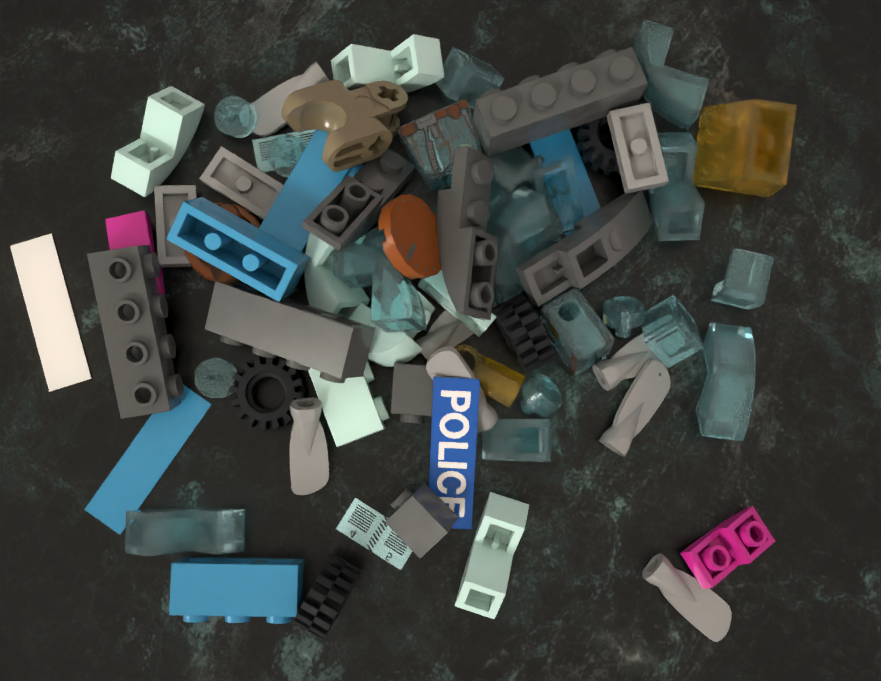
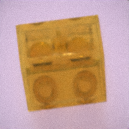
M751 99L703 107L700 114L690 185L762 197H770L787 184L797 105Z

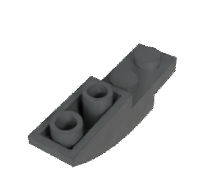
M469 146L455 148L451 189L438 191L436 215L439 259L443 278L456 312L481 320H491L499 238L486 233L489 219L494 159Z
M387 149L381 156L368 161L353 177L347 175L303 221L302 228L339 251L347 248L361 238L379 220L382 207L392 200L409 181L416 166L402 158L399 154Z
M643 191L624 193L573 225L575 232L516 267V272L530 304L539 307L571 286L582 289L626 256L639 243L653 223Z

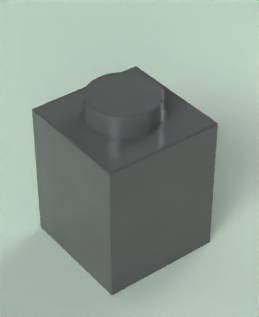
M394 363L391 414H400L399 422L424 424V416H432L433 380L426 370V365Z
M424 482L414 493L407 487L390 504L395 511L385 523L419 558H422L450 531L459 517Z

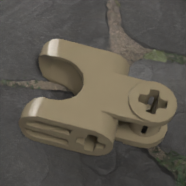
M330 80L293 91L285 100L281 112L282 118L294 131L321 130L330 133L327 136L321 160L333 172H340L381 156L388 149L393 136L398 133V128H400V120L397 117V113L405 108L408 95L402 87L389 81L372 82L364 87L350 91L341 81Z

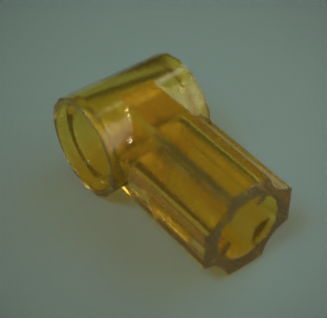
M465 344L455 346L454 348L460 354L469 355L473 359L475 367L472 372L476 379H480V386L485 396L510 408L526 376L479 353L472 346Z

